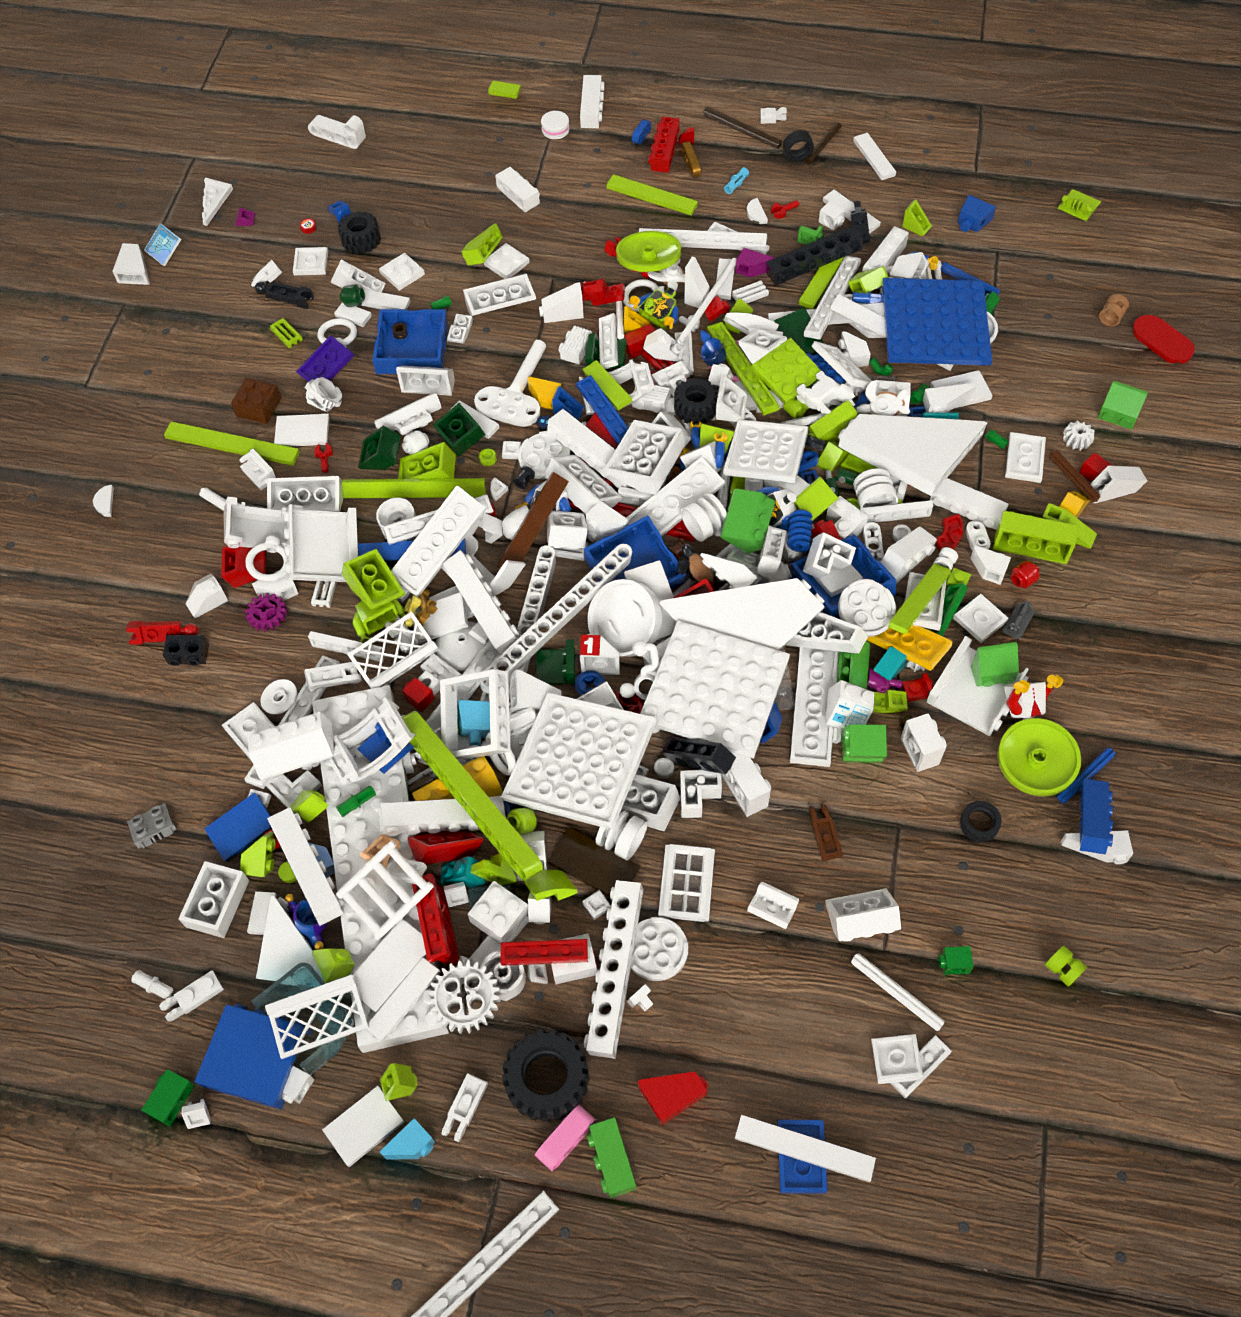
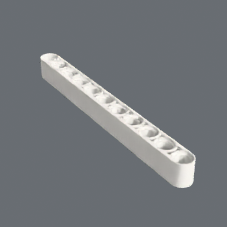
M627 544L618 545L484 671L498 670L500 666H505L508 668L506 672H508L509 678L516 669H519L586 606L599 589L611 582L630 564L632 556L631 547ZM619 554H626L627 557H621ZM607 566H613L614 569H611V570H610V569H607L606 567H607ZM594 578H599V579H601V581H600V582H595V581H593V579H594ZM586 590L588 593L581 594L580 591ZM571 602L574 603L575 606L568 607L566 604ZM560 615L562 618L556 620L553 616ZM541 628H547L548 631H547V632H541V631H539V629H541ZM532 640L535 644L527 645L526 642ZM519 653L521 657L513 658L512 655ZM480 681L482 691L489 693V685L485 684L484 681Z
M545 545L539 549L517 627L520 633L518 634L519 638L542 617L556 566V555L552 546ZM529 640L526 642V644L533 645L535 644V642ZM514 653L512 657L519 658L521 657V655L519 653ZM529 658L518 670L527 673L531 658ZM508 678L509 700H511V698H510V685H509V678ZM509 702V715H512L514 713L511 712V702Z

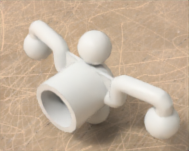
M637 641L633 644V653L637 656H644L647 651H650L652 664L646 665L641 669V674L636 677L634 686L630 683L623 684L620 687V694L624 698H631L636 693L639 698L646 701L648 694H643L639 691V684L645 679L654 681L656 670L659 668L660 663L657 647L654 644ZM654 727L652 733H657L660 729Z

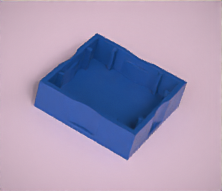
M380 309L377 325L378 336L375 341L372 360L376 374H397L396 368L402 365L444 367L448 331L446 309H422L416 311ZM404 323L408 331L406 338L401 340L394 338L392 332L394 324Z
M648 515L626 526L617 534L605 537L584 548V559L592 570L618 545L627 544L631 547L632 556L630 564L612 581L626 580L625 571L660 560L671 590L685 583L686 573L680 575L678 572L677 559L665 546L662 536ZM619 554L621 557H627L626 554ZM607 566V567H606L607 569H610V570H611V569H614L613 566Z
M853 534L842 539L841 541L856 548L851 565L859 572L863 579L874 580L886 589L888 588L892 596H895L896 579L871 555L869 549L858 537ZM808 556L791 563V579L798 578L800 581L804 579L811 586L809 591L813 595L818 593L825 601L823 603L825 608L821 613L840 619L838 602L841 593L830 597L812 575L803 572Z

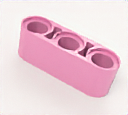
M580 1104L577 1105L541 1145L535 1156L553 1172L590 1131L589 1126L595 1124L596 1119Z

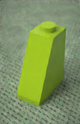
M848 400L832 410L830 414H826L810 425L808 435L825 441V446H827L828 442H837L840 440L838 437L842 429H846L849 422L857 417V411Z

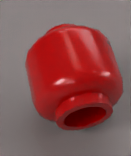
M1030 561L1020 563L1011 571L1012 583L1020 588H1028L1037 582L1040 577L1039 567Z

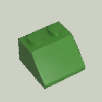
M1113 380L1098 418L1132 430L1148 392Z
M1017 642L978 647L971 664V670L977 687H990L999 683L1010 684L1015 681L1019 673Z

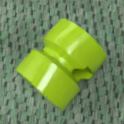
M1064 945L1045 964L1054 974L1059 973V979L1068 987L1088 968L1079 958L1074 959L1073 953ZM1067 963L1071 967L1069 971L1064 968Z

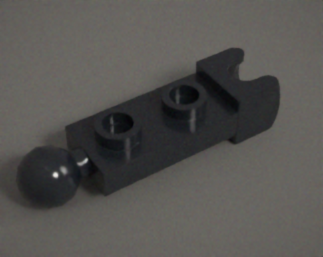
M263 281L255 285L256 292L265 294L266 298L295 304L303 309L309 308L306 300L314 299L310 288H297L276 282H271L267 286Z

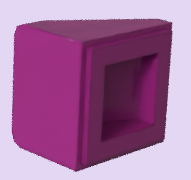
M240 207L236 215L235 226H253L255 213Z

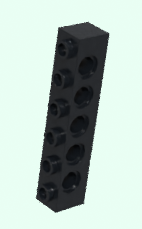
M854 225L767 261V275L775 286L862 250L863 236Z

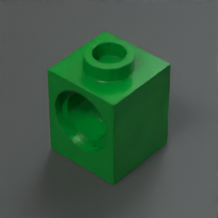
M970 946L944 947L941 955L938 956L939 967L943 968L944 975L970 974L974 968Z

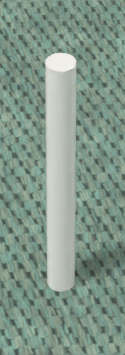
M617 301V338L623 339L622 301Z

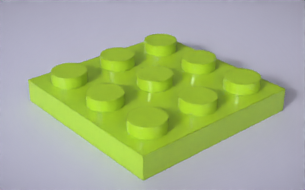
M792 338L759 359L751 367L784 405L797 397V387L805 384L806 388H810L819 381L816 378V374L821 371Z

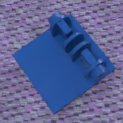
M379 722L375 725L376 732L357 748L370 762L376 760L392 745ZM408 743L390 762L379 770L385 774L414 747Z

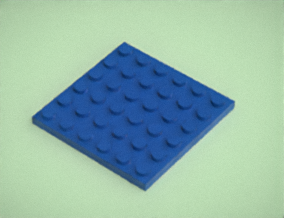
M883 278L882 290L888 363L991 365L992 354L983 281Z

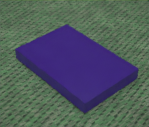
M330 335L296 372L307 382L321 377L331 381L354 357V354Z

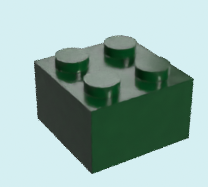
M460 403L433 424L436 431L458 457L486 435L479 424Z

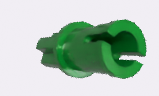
M368 786L356 795L351 794L349 799L336 806L343 818L353 810L360 809V805L374 797L376 792L372 786Z

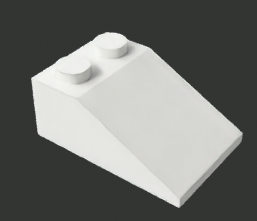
M635 774L622 806V812L628 811L629 818L637 816L647 821V827L665 831L681 797L675 785Z

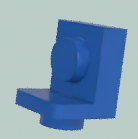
M341 200L327 207L329 213L335 215L338 223H340V220L345 215L351 213L348 204Z

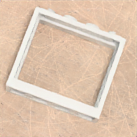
M493 669L440 680L441 741L455 758L462 760L511 752L508 672ZM489 680L491 745L458 750L457 686Z

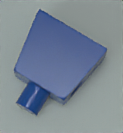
M969 195L960 211L958 219L960 229L964 232H967L969 229L975 232L980 231L992 221L996 207Z

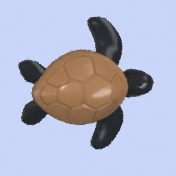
M684 544L682 546V553L686 560H680L677 563V570L680 575L686 572L691 580L698 582L708 578L715 590H717L718 587L714 583L712 568H708L702 562L703 558L694 553L690 545Z

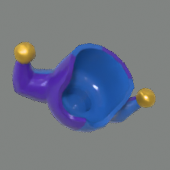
M287 894L285 900L289 903L295 927L308 938L313 950L323 949L322 931L327 923L319 926L308 901L302 900L297 903L294 900L293 894Z

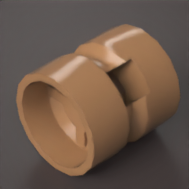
M1113 294L1108 298L1099 313V319L1103 324L1112 327L1120 323L1129 307L1126 297L1120 294Z

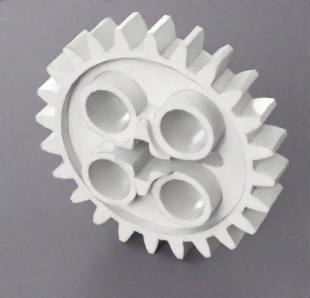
M470 960L466 962L465 966L462 965L461 961H458V967L456 968L451 963L449 971L442 968L444 975H436L438 983H431L435 991L428 992L429 996L433 998L428 1003L430 1006H434L431 1009V1013L437 1014L435 1016L436 1021L442 1020L441 1025L443 1028L449 1024L451 1032L457 1027L459 1034L462 1033L463 1028H466L468 1033H471L472 1026L480 1030L479 1023L481 1022L484 1025H488L485 1018H494L491 1010L498 1011V1006L494 1003L500 1002V997L496 996V994L500 993V989L495 987L498 981L497 979L491 980L494 976L493 973L489 972L486 974V966L479 969L478 962L472 967ZM461 978H464V986L467 993L466 1001L469 1011L467 1016L465 1015V1007L462 1000ZM471 981H479V985L477 987H469V983ZM449 985H458L455 991H447ZM474 1002H482V1006L479 1009L471 1008ZM455 1005L460 1006V1010L457 1013H450L451 1007Z

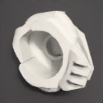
M324 377L310 380L304 387L307 390V403L327 413L334 406L339 407L342 403L340 389L338 387L335 388L333 383Z

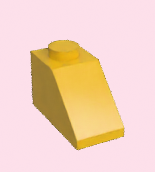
M528 377L529 391L539 402L540 407L553 410L552 399L557 387H561V384Z
M1071 491L1067 493L1060 507L1068 510L1077 518L1090 500L1076 491Z

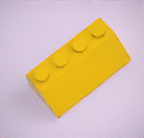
M484 756L477 757L463 765L465 770L488 797H497L503 794L495 773ZM440 779L412 793L414 801L455 799Z

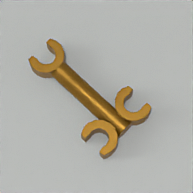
M427 588L418 597L421 599L422 612H418L415 615L422 626L430 617V614H434L438 609L435 601L432 599L427 600L430 594V590Z

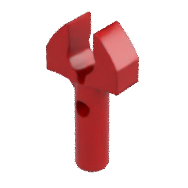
M796 200L783 206L775 203L771 208V214L774 213V218L782 219L786 217V211L799 206V201Z
M325 443L326 450L324 453L321 451L320 444L314 449L315 457L321 458V471L323 473L329 471L328 457L333 456L332 447Z

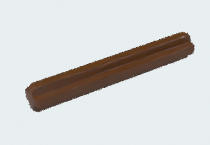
M1058 450L1052 451L1049 458L1091 502H1097L1101 497L1100 494Z

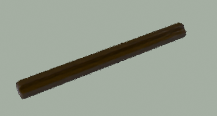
M710 107L704 109L703 114L706 117L776 149L782 146V141Z

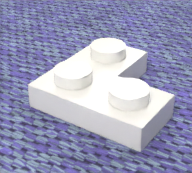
M308 770L293 783L284 774L271 777L266 784V787L286 808L291 806L303 789L317 791L322 786L321 782Z

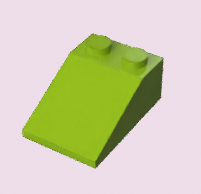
M445 442L400 458L398 479H454L456 454Z
M377 549L343 563L342 576L349 587L371 610L405 595V592Z

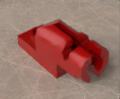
M604 279L584 281V285L580 283L582 301L590 300L593 306L624 300L625 286L623 283L607 286Z

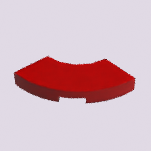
M960 514L942 520L944 530L936 538L935 542L939 552L942 548L946 547L954 550L959 544L963 533V521Z

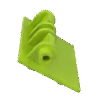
M1072 189L1067 196H1063L1061 200L1063 202L1059 205L1058 209L1087 221L1101 201Z

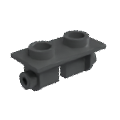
M1025 601L1021 605L1017 604L1002 632L1020 640L1035 613L1032 610V603Z

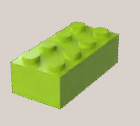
M1003 511L995 532L993 550L1067 564L1076 545L1079 526L1051 519L1038 518L1032 515L1018 514L1012 511Z

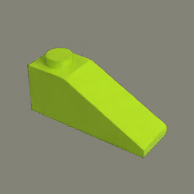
M497 223L467 243L461 251L468 266L484 263L503 237Z

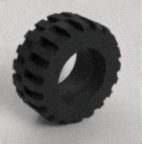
M540 1029L534 1035H531L529 1032L524 1035V1040L520 1041L518 1039L514 1043L515 1048L513 1050L509 1049L506 1055L507 1061L503 1063L504 1074L502 1075L505 1091L512 1105L523 1116L526 1114L529 1116V1119L534 1121L541 1119L542 1122H549V1119L553 1118L557 1121L562 1119V1115L566 1113L569 1115L575 1106L581 1104L583 1095L587 1093L589 1071L585 1054L579 1048L578 1043L574 1039L570 1040L569 1036L563 1032L561 1035L557 1034V1031L550 1029L549 1032H544L543 1029ZM545 1056L560 1059L567 1069V1079L562 1088L549 1095L533 1093L525 1081V1073L529 1065L536 1059Z

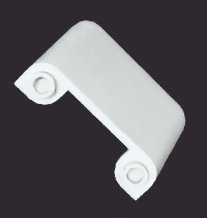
M227 497L224 505V543L230 548H253L258 544L265 543L266 537L274 536L281 540L280 545L285 548V545H287V539H284V528H287V522H284L286 507H282V510L245 506V502H241V505L238 504L235 497ZM293 505V509L303 510V506Z

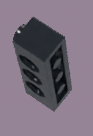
M675 736L669 738L661 751L676 766L727 774L736 759L722 743Z

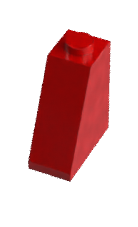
M695 1071L641 1079L637 1082L639 1090L662 1125L706 1097L708 1092L706 1088L709 1087L702 1075L698 1077Z

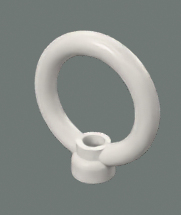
M646 279L635 280L625 287L623 303L635 312H639V306L637 309H634V304H628L631 290L639 286H647L653 291L660 290L664 293V286H658L656 283Z
M336 318L322 324L317 333L319 341L323 343L326 340L324 333L328 328L335 325L347 326L350 328L349 336L345 339L336 338L337 341L346 347L356 338L357 328L350 320Z
M268 536L265 543L256 545L247 554L246 568L255 579L272 582L281 579L287 574L285 573V562H288V556H285L284 547L280 545L281 540L279 538ZM263 550L271 553L278 552L282 555L284 564L274 574H263L255 569L253 565L254 557Z
M490 732L487 734L486 740L482 742L481 746L491 745ZM512 750L511 752L504 753L508 767L501 761L498 754L488 755L501 773L508 776L511 775L516 764Z

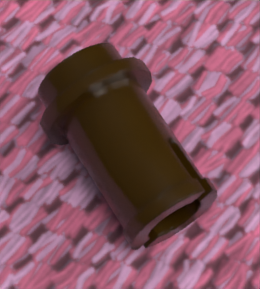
M429 773L426 775L422 774L423 777L407 785L411 793L433 782Z

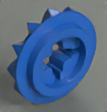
M596 671L581 673L575 680L576 692L581 697L594 689L592 687L587 689V683L591 684L594 682V688L605 683L604 677Z

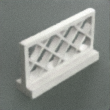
M410 612L347 655L369 687L373 689L387 686L430 657L433 653H436L438 647L431 640L415 615ZM410 618L415 623L414 631L403 629L404 622ZM390 631L400 632L398 642L387 640ZM402 632L413 634L411 644L400 642ZM415 635L424 636L428 642L422 646L414 645ZM375 641L384 642L382 653L371 651L372 643ZM386 643L397 645L395 655L384 653ZM399 646L411 647L409 655L406 657L398 656ZM359 652L367 653L366 663L357 662L354 655ZM370 654L381 655L379 666L368 664ZM384 656L394 658V664L391 667L382 666ZM367 667L378 668L377 676L370 680L366 675Z
M353 975L265 1005L281 1059L369 1028L357 989V982ZM353 991L355 1000L351 1008L340 1003L344 994ZM326 1000L335 1003L329 1015L319 1011L322 1002ZM356 1004L358 1007V1011L354 1010ZM338 1005L349 1010L343 1022L332 1017ZM309 1008L313 1010L308 1023L297 1019L301 1009ZM352 1012L360 1015L362 1025L353 1028L346 1024ZM317 1013L327 1017L322 1030L311 1026ZM284 1015L292 1018L286 1031L278 1028L276 1018ZM295 1020L306 1025L300 1038L289 1033ZM330 1020L341 1024L337 1034L330 1035L325 1032ZM309 1027L320 1032L316 1041L312 1043L303 1040ZM323 1034L326 1035V1036H328V1037H326V1038L321 1039V1037L323 1036ZM287 1035L298 1040L293 1050L285 1052L283 1043Z

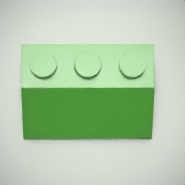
M734 489L720 537L748 554L762 549L775 501L762 492Z

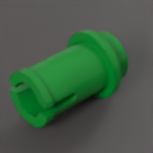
M443 295V298L431 302L430 305L432 309H443L445 307L450 308L452 302L448 295Z
M921 384L916 391L910 394V401L913 404L921 403L925 389H929V386Z
M991 429L985 437L987 442H992L1002 450L1009 443V440L998 434L997 430L993 431Z

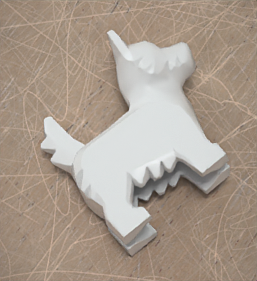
M823 371L816 374V378L819 381L811 389L806 388L805 384L797 387V400L806 404L808 408L821 411L822 414L831 413L825 404L832 399H837L841 402L849 400L853 406L855 405L852 401V398L855 397L853 391L855 386L850 385L848 382L840 385L832 378L826 376Z

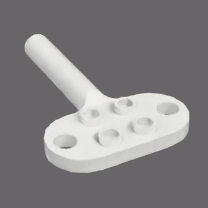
M541 340L534 341L509 388L490 386L481 389L474 399L476 410L488 418L515 426L525 427L535 423L541 413L539 402L535 398L523 394V391L528 383V377L532 376L546 349V344ZM482 398H487L486 401H480ZM531 411L535 412V414L528 415L527 413Z

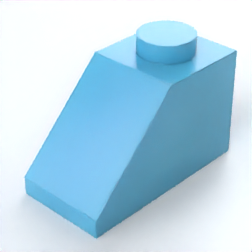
M414 1118L380 1153L385 1159H419L421 1156H427L432 1151V1145L435 1141Z

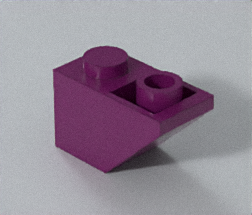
M743 248L736 260L735 273L747 277L767 273L766 262L774 259V257Z

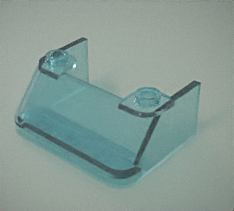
M299 963L251 1002L257 1009L265 1012V1005L324 985L325 982L310 964ZM330 1000L323 1001L319 1011L329 1015L335 1003ZM338 1005L332 1017L343 1022L348 1012L344 1007ZM317 1013L316 1017L324 1026L327 1017ZM350 1016L346 1024L353 1027L354 1021ZM330 1020L326 1028L328 1034H337L341 1024ZM348 1036L318 1046V1050L299 1065L311 1076L340 1051Z

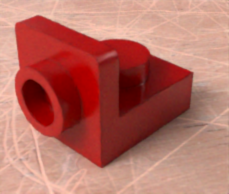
M923 673L920 679L902 682L903 692H906L907 702L928 698L934 687L933 680L929 679L927 673Z

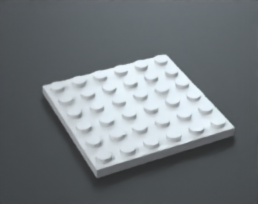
M677 621L640 714L655 717L657 720L655 728L690 739L722 743L729 751L754 759L790 654Z
M547 693L501 798L506 802L613 830L656 725V718Z

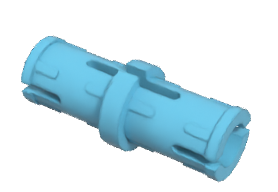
M743 167L736 175L731 177L728 184L724 186V191L727 194H731L737 187L742 185L743 180L749 176L748 169Z

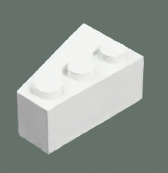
M919 526L888 547L881 564L893 575L897 584L927 555L932 554L935 550L934 544L937 539Z

